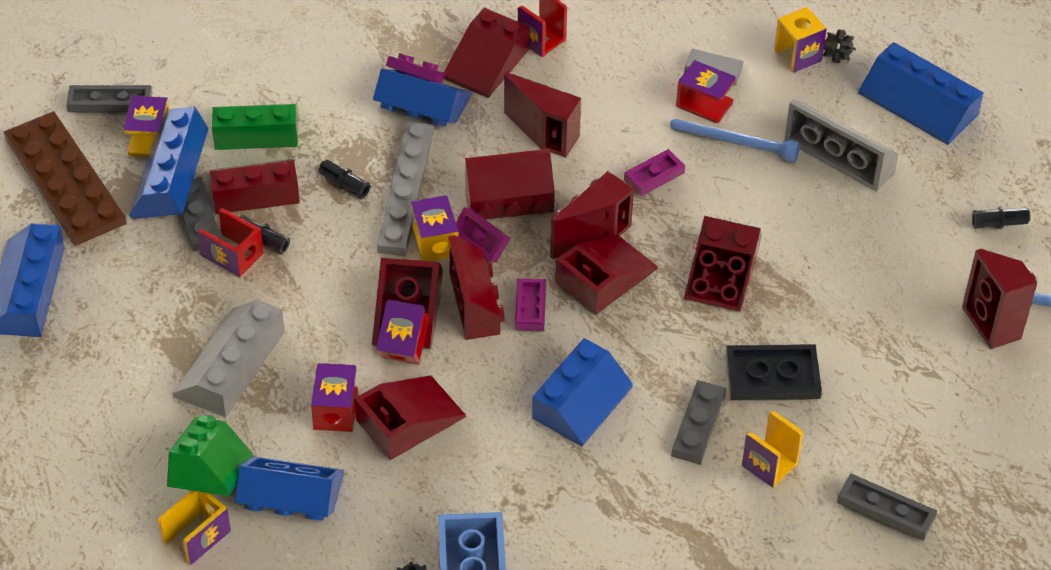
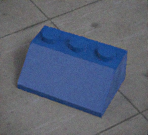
M381 68L373 100L381 102L380 107L396 112L398 107L406 110L405 115L421 119L422 115L431 117V123L446 127L447 122L456 123L471 98L472 92L443 83L433 82L399 70Z
M583 338L532 396V419L582 447L632 389L633 383L608 350Z
M253 456L239 466L235 503L244 504V509L251 511H262L264 507L275 509L274 513L278 515L291 516L293 512L305 514V518L310 520H324V517H328L334 512L344 470Z

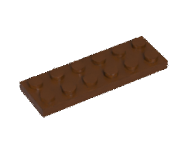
M55 111L3 131L5 140L74 246L127 224L126 216Z

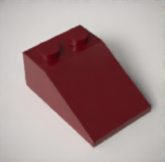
M484 7L469 24L444 70L446 73L444 79L489 98L504 80L505 72L510 73L529 51L530 26Z
M381 258L372 345H377L386 302L387 300H394L424 306V313H428L430 318L423 349H431L440 305L444 271L440 262Z

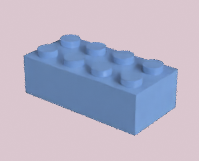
M502 512L438 515L440 570H506Z

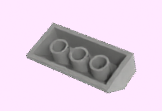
M792 100L789 103L784 141L788 142L789 139L799 141L801 151L876 192L895 173L898 153L805 103Z
M259 300L233 308L173 392V397L227 417L285 332L282 309Z

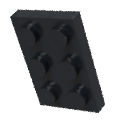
M816 344L726 345L730 400L821 399L822 387Z

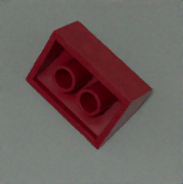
M550 149L465 158V195L468 208H471L486 220L554 212L555 190Z
M293 159L209 170L215 214H219L218 211L221 208L229 212H238L300 203L298 180Z
M455 235L448 236L449 275L465 340L500 335V323L505 322L503 305H497L496 300H499L497 283L491 282V278H493L491 261H486L483 249Z
M978 249L975 251L962 308L989 348L994 349L1022 339L1037 287V279L1034 273L1029 271L1022 261L984 249Z

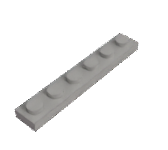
M406 123L377 243V253L406 256L414 222L411 202L419 200L434 135L433 124Z

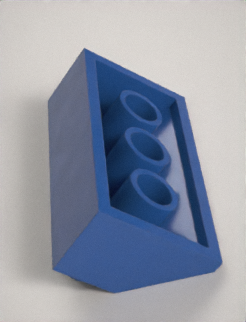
M895 42L891 43L878 55L858 92L860 95L947 145L979 115L984 94L979 89Z
M195 106L170 109L165 116L160 135H155L129 214L131 219L183 214L209 129Z
M31 223L7 240L0 264V335L42 336L65 249L60 225Z

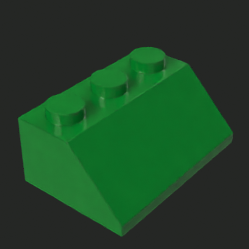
M298 104L212 107V133L215 150L298 147Z
M210 415L194 417L169 451L167 487L229 496L237 485L239 466L252 458L253 453L226 421L216 420L215 417Z

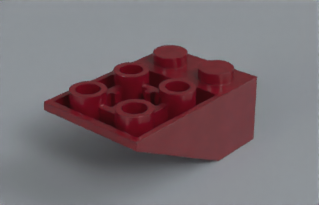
M505 72L504 113L540 149H550L551 153L566 158L580 137L581 97Z
M609 171L599 179H594L585 191L575 195L564 209L558 210L552 216L550 221V257L552 259L558 258L579 243L616 234L621 236L632 226L634 188Z
M704 216L684 299L741 312L762 237L761 228Z
M616 234L576 244L556 259L555 282L596 315L655 272L658 266Z
M432 375L382 383L354 398L356 421L389 460L394 459L466 417V414Z

